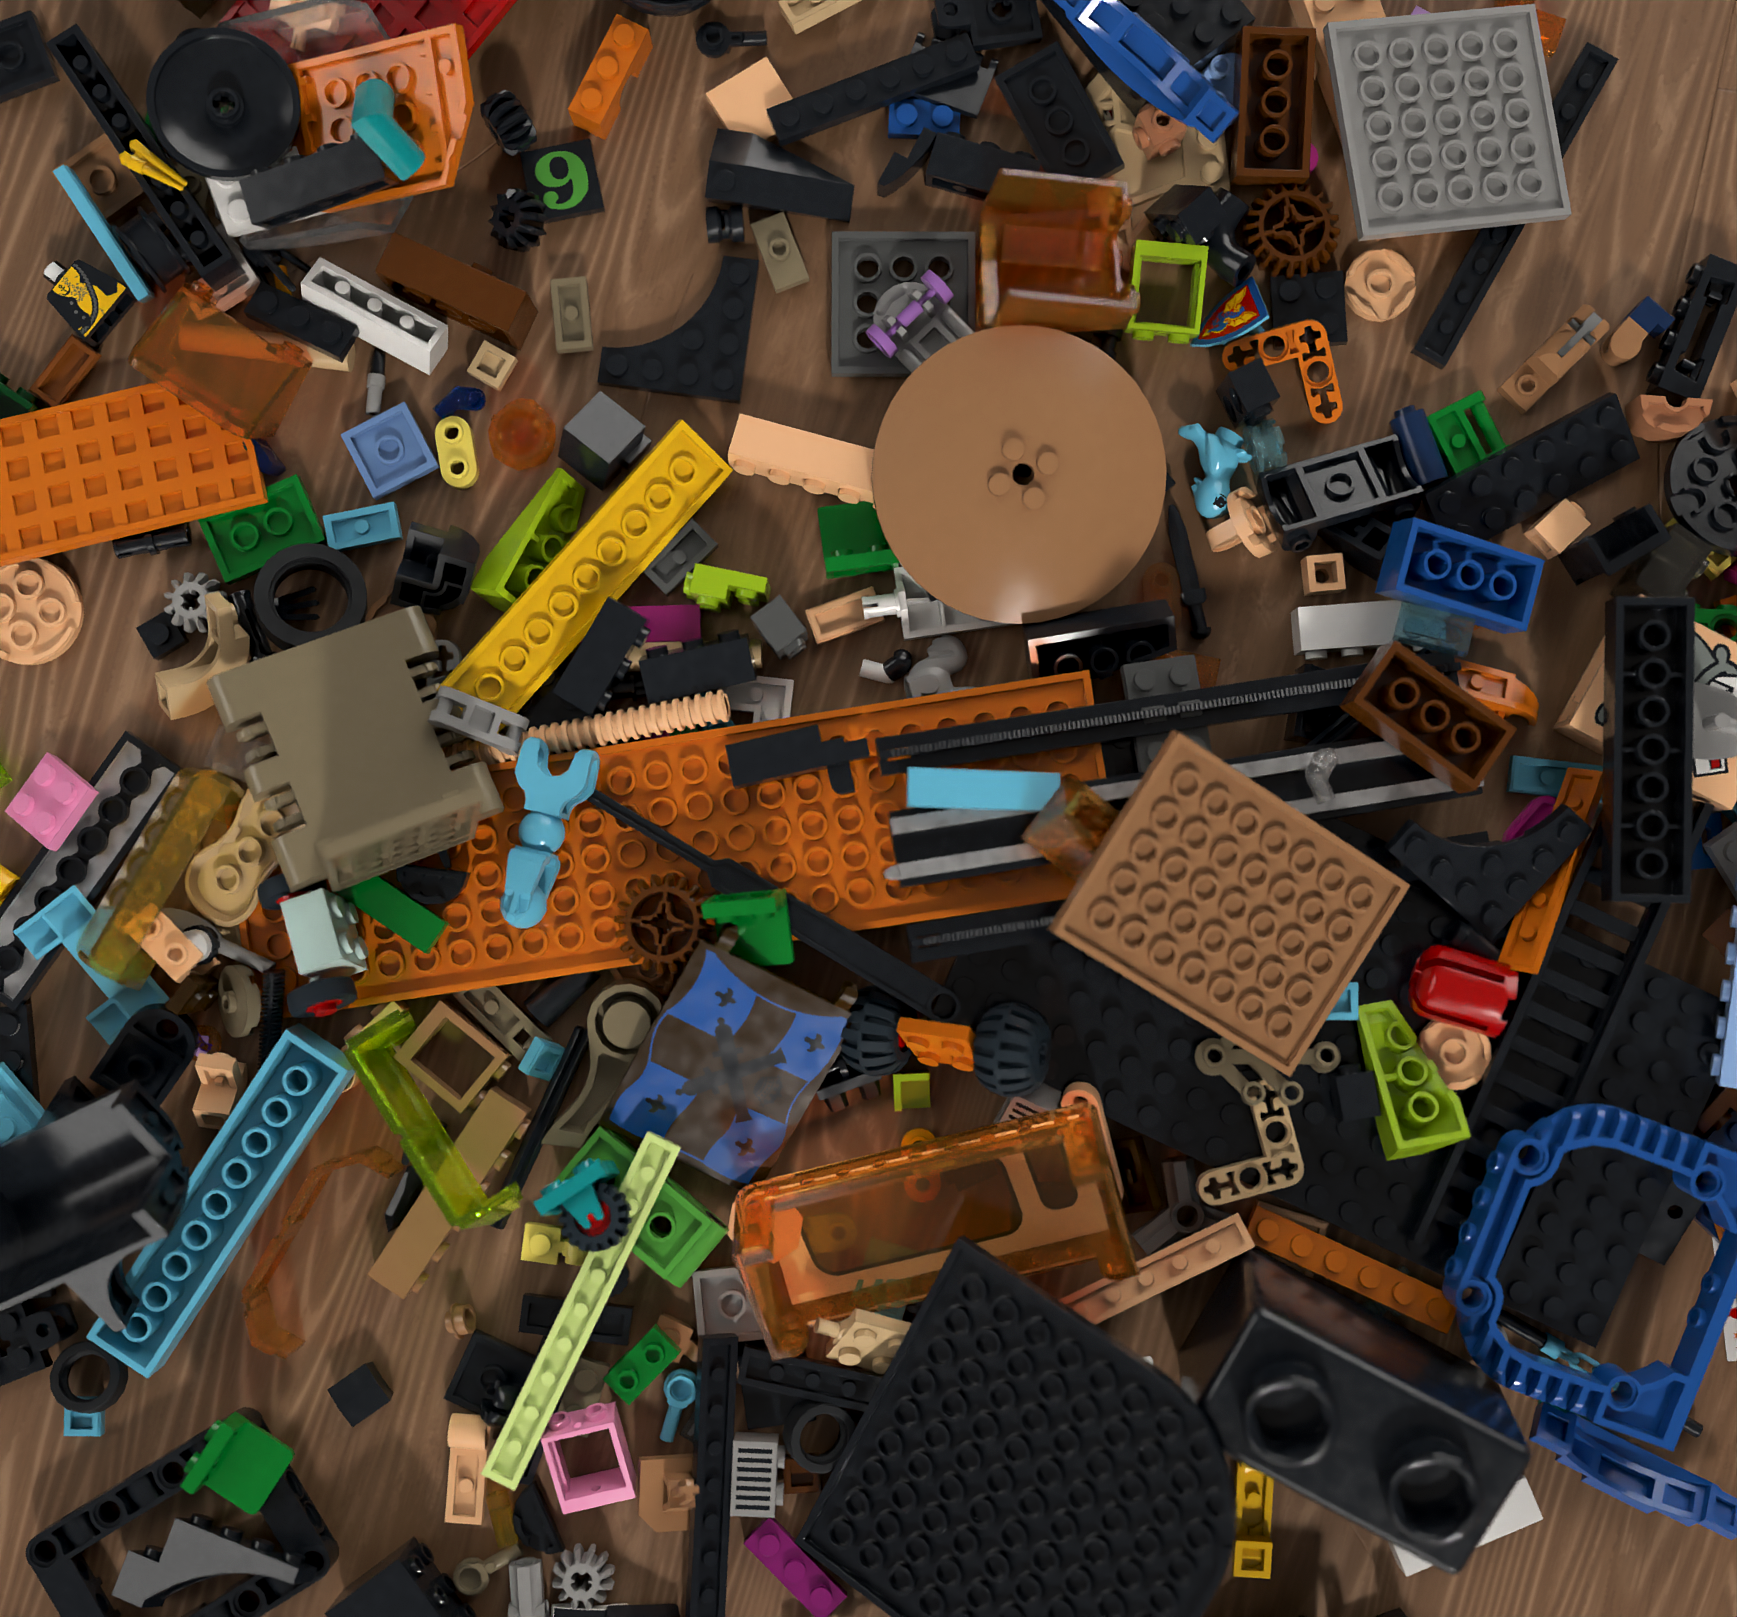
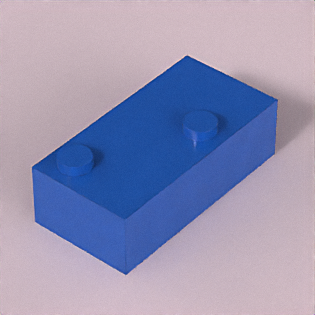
M1413 517L1393 522L1375 593L1503 634L1525 632L1528 628L1545 560Z

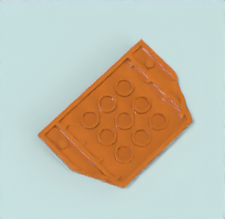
M454 23L288 64L296 81L301 102V123L293 146L297 147L299 155L308 156L317 153V148L324 144H342L350 141V136L356 133L351 127L356 87L368 79H379L391 86L395 95L393 119L426 155L421 167L406 180L399 179L400 184L321 212L333 213L454 186L474 106L463 26Z

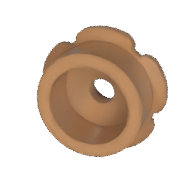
M453 1303L445 1314V1327L447 1331L454 1333L457 1339H463L466 1334H471L475 1331L477 1320L474 1308L470 1304Z

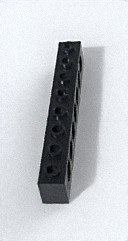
M74 24L46 42V45L119 154L126 151L134 155L129 147V141L137 139L180 175L93 43L77 24ZM130 169L200 276L215 292L246 273L188 185L184 186L183 191H180Z

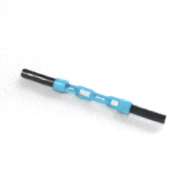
M1501 1309L1496 1323L1539 1347L1540 1351L1553 1359L1560 1357L1567 1361L1571 1368L1586 1373L1590 1372L1577 1365L1580 1362L1579 1358L1594 1366L1592 1367V1372L1600 1365L1599 1362L1581 1352L1574 1353L1567 1349L1565 1342L1548 1332L1543 1333ZM1619 1382L1612 1387L1614 1391L1618 1388ZM1687 1417L1682 1430L1697 1438L1703 1431V1425Z

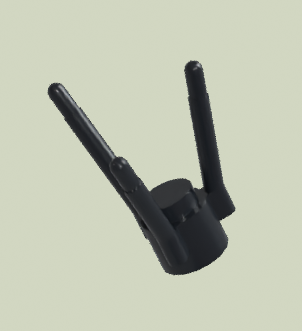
M263 233L252 236L242 249L243 254L250 260L249 263L262 282L269 284L263 271H272L291 292L296 291V286L278 266L281 262L280 255L306 274L311 269L309 265L287 251L278 240L271 242Z

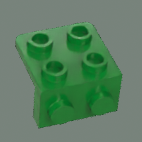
M235 1411L223 1422L216 1420L204 1437V1440L209 1443L202 1453L196 1452L186 1464L183 1472L188 1475L180 1487L193 1495L202 1486L206 1485L248 1514L254 1515L264 1505L293 1460L295 1452L291 1447Z

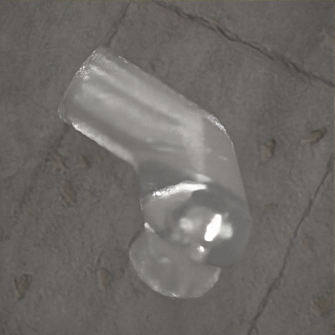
M1321 748L1315 752L1305 771L1306 779L1318 805L1335 798L1328 778L1334 767L1338 765L1340 756L1333 748Z

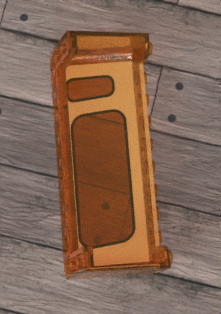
M1090 1103L1073 1104L754 1182L743 1187L737 1193L735 1200L732 1258L772 1361L798 1356L807 1347L809 1328L814 1327L818 1317L835 1322L848 1318L856 1308L873 1313L924 1301L957 1238L962 1235L981 1246L1024 1277L1043 1274L1072 1265H1081L1093 1260L1098 1261L1101 1275L1110 1280L1120 1281L1128 1277L1140 1275L1132 1236L1096 1106Z

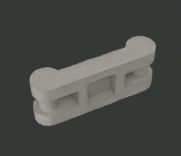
M440 686L436 696L439 700L436 710H431L428 719L430 724L497 748L505 754L518 756L522 745L519 743L522 732L527 731L529 719L454 688ZM453 705L463 708L460 718L450 715ZM500 723L508 727L505 736L497 733Z

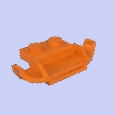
M1454 658L1455 663L1460 662L1461 670L1457 671L1460 688L1503 719H1508L1512 714L1526 718L1528 725H1536L1539 711L1538 699L1527 685L1515 678L1516 674Z

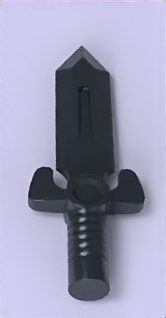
M434 1120L422 1147L418 1150L406 1147L403 1151V1165H408L409 1161L414 1157H417L413 1165L407 1167L385 1212L388 1232L400 1226L417 1200L429 1175L426 1171L427 1166L433 1164L431 1175L433 1176L443 1161L433 1156L448 1126L441 1120Z

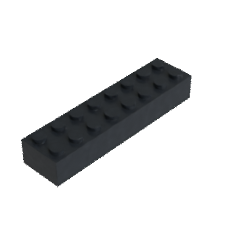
M1615 597L1605 602L1601 901L1691 903L1695 597Z

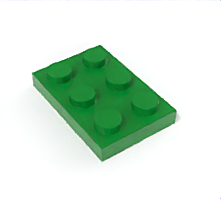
M295 474L266 487L268 503L198 519L226 584L232 585L259 573L263 565L282 549L303 543L321 545L327 543L325 532L299 475Z

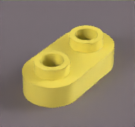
M457 416L446 417L438 423L435 430L441 475L451 487L459 490L467 489L473 486L479 477L473 431L464 419ZM450 429H458L459 434L455 439L447 438V433ZM456 464H464V471L461 474H453V467Z

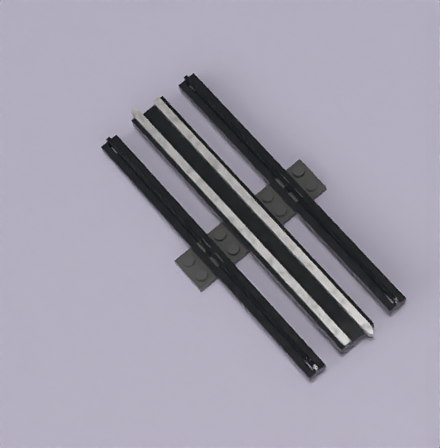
M1453 650L1417 655L1438 672L1444 673L1445 677L1459 686L1457 671L1461 670L1460 662L1455 663ZM1194 654L1139 662L1120 667L1125 700L876 738L874 741L880 777L907 773L908 767L943 768L1130 738L1134 742L1139 773L1060 785V811L1058 813L919 807L888 812L887 819L895 865L885 870L883 875L887 879L898 880L900 889L1092 858L1172 730L1180 732L1212 754L1207 726L1340 706L1368 663L1200 688ZM1378 735L1222 760L1314 822L1483 794L1482 786H1484L1483 780L1475 791L1458 794ZM908 756L905 759L887 761L890 758ZM1487 831L1445 837V839L1461 844L1472 845V843L1489 842ZM1385 847L1359 851L1405 882L1420 880ZM1066 899L906 925L911 963L1063 939L1048 928ZM938 934L937 936L917 939V937ZM940 943V945H937V946H931V947H925V948H918L919 946H925V945H931V944Z

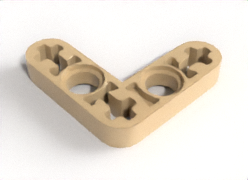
M1262 1078L1254 1081L1263 1086L1265 1085L1268 1090L1275 1091ZM1249 1087L1247 1095L1251 1100H1257L1256 1095H1259V1091L1254 1087ZM1276 1091L1275 1096L1270 1098V1105L1274 1111L1280 1108V1115L1272 1114L1261 1119L1260 1113H1268L1266 1104L1262 1101L1258 1105L1250 1106L1263 1155L1209 1169L1201 1173L1196 1181V1192L1206 1203L1211 1205L1225 1204L1292 1186L1302 1178L1304 1164L1288 1106L1280 1101ZM1273 1121H1279L1285 1127V1136L1279 1142H1271L1266 1137V1128ZM1284 1158L1287 1162L1295 1164V1168L1289 1171L1290 1177L1286 1178L1282 1173H1274L1270 1175L1273 1182L1268 1184V1174L1262 1166L1263 1163L1268 1162L1267 1168L1269 1169L1282 1166L1281 1160ZM1247 1167L1257 1169L1260 1175L1258 1184L1253 1188H1245L1240 1183V1174ZM1232 1172V1182L1237 1192L1232 1193L1230 1186L1218 1189V1196L1213 1197L1210 1192H1204V1187L1209 1186L1210 1178L1214 1177L1215 1181L1223 1183L1230 1181L1226 1173Z

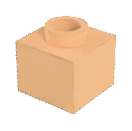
M1343 553L1306 556L1300 561L1304 596L1334 594L1346 589ZM1316 571H1321L1325 574L1326 579L1324 583L1316 581Z

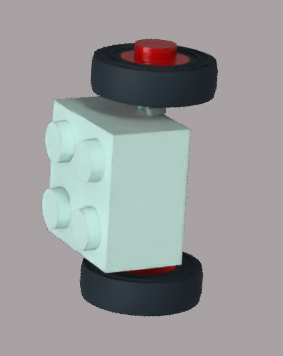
M283 872L259 884L257 893L261 906L267 910H282L299 974L310 978V983L296 988L287 995V1004L291 1015L297 1018L323 1017L333 1014L338 1009L354 1002L357 999V991L352 978L348 976L368 969L365 958L368 957V949L364 939L358 936L355 924L359 922V917L353 903L328 891L326 880L292 893Z

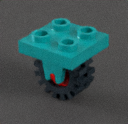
M590 1158L572 1170L575 1176L569 1180L566 1179L561 1182L558 1179L540 1191L543 1197L534 1202L541 1216L557 1215L562 1212V1216L559 1217V1223L563 1224L564 1229L561 1232L563 1236H567L570 1239L568 1242L572 1246H578L579 1250L599 1252L610 1249L612 1246L621 1242L620 1239L626 1236L629 1231L627 1227L628 1224H631L632 1217H629L631 1206L625 1201L627 1197L623 1192L620 1193L614 1185L606 1184L620 1174L613 1160H600L598 1158L593 1161Z

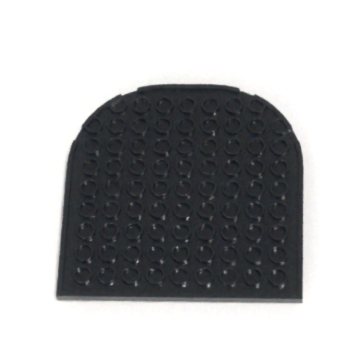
M962 1235L957 1238L795 1543L890 1617H1201L1216 1593L1227 1571L1233 1553L1237 1523L1236 1495L1231 1470L1214 1429L1192 1398L1172 1378L981 1246Z

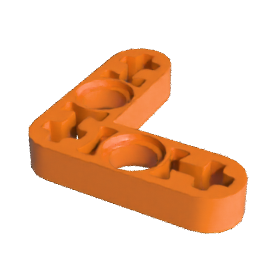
M1314 319L1301 320L1231 340L1224 346L1222 361L1231 372L1255 360L1254 354L1244 357V364L1237 366L1235 361L1228 360V356L1233 354V347L1240 346L1242 351L1251 350L1253 348L1250 341L1258 340L1257 350L1265 366L1297 358L1312 417L1317 422L1329 424L1341 416L1343 403L1327 332L1319 321ZM1311 326L1313 331L1320 332V336L1314 339L1316 350L1319 351L1324 347L1325 354L1312 355L1303 360L1302 354L1310 353L1307 342L1300 341L1299 336L1305 334V327ZM1276 335L1281 337L1284 341V349L1281 354L1277 356L1267 355L1263 350L1264 341L1270 336ZM1315 361L1324 362L1328 367L1327 377L1320 382L1310 380L1307 375L1308 367ZM1332 383L1333 390L1327 389L1326 395L1330 402H1336V407L1331 408V415L1324 416L1322 411L1316 412V407L1321 405L1319 392L1311 395L1310 389L1324 388Z

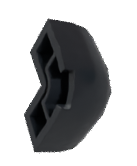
M412 521L408 531L403 559L396 573L390 604L404 608L420 606L423 613L440 615L441 611L454 609L460 604L463 605L471 589L480 554V545L476 539L465 530L450 525L447 532Z

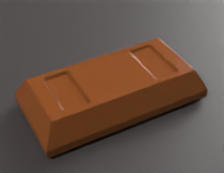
M71 334L30 387L29 391L50 407L65 404L102 355L74 334Z

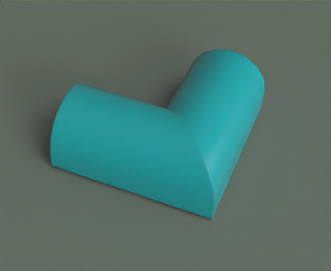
M368 79L356 87L351 127L398 178L404 181L421 167L426 155L393 119L395 95L391 86L379 79Z

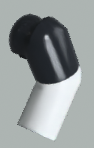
M898 649L894 652V656L882 664L864 659L859 676L886 684L893 683L909 672L912 667V655L905 649Z

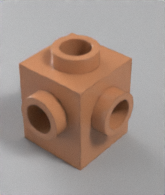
M1147 103L1139 110L1132 129V135L1137 147L1143 150L1148 161L1160 155L1165 157L1177 151L1181 147L1187 125L1175 120L1151 103Z

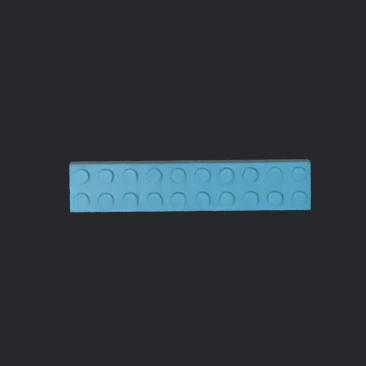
M301 1023L284 1031L191 1174L185 1205L170 1235L145 1246L125 1276L129 1287L140 1300L127 1327L114 1332L99 1317L86 1338L147 1379L165 1365L360 1066L359 1062Z

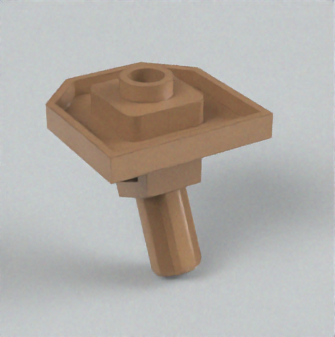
M693 1453L639 1457L637 1513L656 1533L686 1531L690 1528V1509L695 1507V1495L700 1491L699 1485H694V1478L692 1477Z

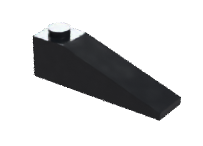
M718 128L709 160L705 198L711 203L742 205L745 208L784 212L850 223L855 185L754 133Z

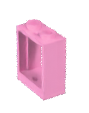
M595 1403L585 1409L568 1413L561 1411L552 1414L540 1440L562 1513H572L635 1498L637 1476L616 1403ZM609 1428L620 1467L570 1478L559 1440Z

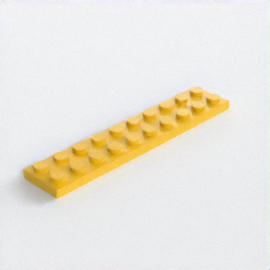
M682 419L678 420L440 686L454 688L517 713L586 636L607 598L613 597L618 600L731 474L733 469ZM500 723L497 733L499 734L506 725Z

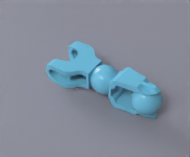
M529 737L522 745L515 768V775L518 784L526 795L524 809L531 812L522 819L518 827L519 840L522 846L515 845V849L513 848L509 852L505 891L500 899V911L504 919L516 928L527 929L535 926L543 919L547 912V899L561 864L560 860H558L559 856L553 853L561 847L565 839V826L562 819L569 820L572 809L577 804L587 800L594 793L600 758L594 750H579L575 753L568 771L560 776H552L548 769L549 748L547 744L540 738Z

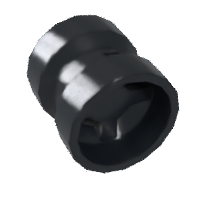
M731 205L729 209L724 210L717 206L706 207L709 244L720 243L723 239H731L733 242H745L742 205ZM722 219L725 220V230H723Z

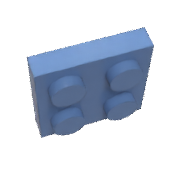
M405 401L340 434L372 497L376 501L440 468Z

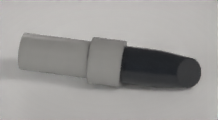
M377 348L373 352L366 385L368 393L365 413L370 416L380 414L382 392L385 389L386 381L384 376L386 355Z

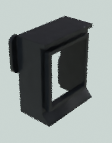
M1651 503L1637 510L1634 506L1613 518V523L1591 536L1588 535L1567 547L1568 550L1558 555L1576 586L1603 573L1610 576L1672 539Z

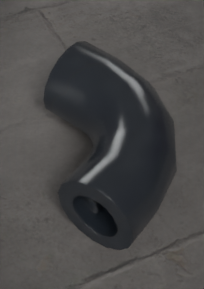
M1220 187L1215 195L1228 214V217L1213 230V236L1200 245L1209 246L1208 266L1220 278L1232 286L1238 287L1249 277L1256 263V256L1241 247L1235 238L1236 228L1248 211L1249 206L1226 189Z

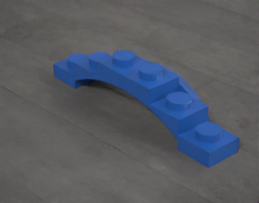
M1054 0L1065 10L1066 17L1091 49L1125 84L1146 101L1175 120L1187 126L1195 127L1212 143L1218 140L1240 113L1214 89L1215 86L1189 63L1190 60L1140 15L1130 11L1119 0Z
M1545 1402L1536 1406L1529 1440L1555 1452V1461L1582 1473V1482L1646 1514L1656 1510L1688 1527L1698 1523L1730 1540L1737 1538V1498L1723 1492L1718 1485L1654 1455L1571 1412L1565 1413Z

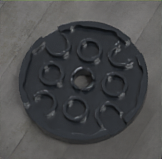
M1727 415L1700 423L1698 427L1685 434L1676 443L1665 465L1664 492L1674 519L1690 538L1708 550L1726 556L1737 557V495H1734V490L1731 488L1729 479H1737V416Z

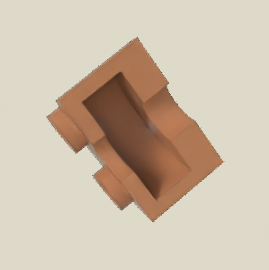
M1639 395L1625 405L1630 432L1636 437H1642L1647 441L1658 444L1674 442L1700 425L1704 418L1709 415L1713 399L1687 398L1682 401L1680 407L1675 408L1668 404L1666 396Z

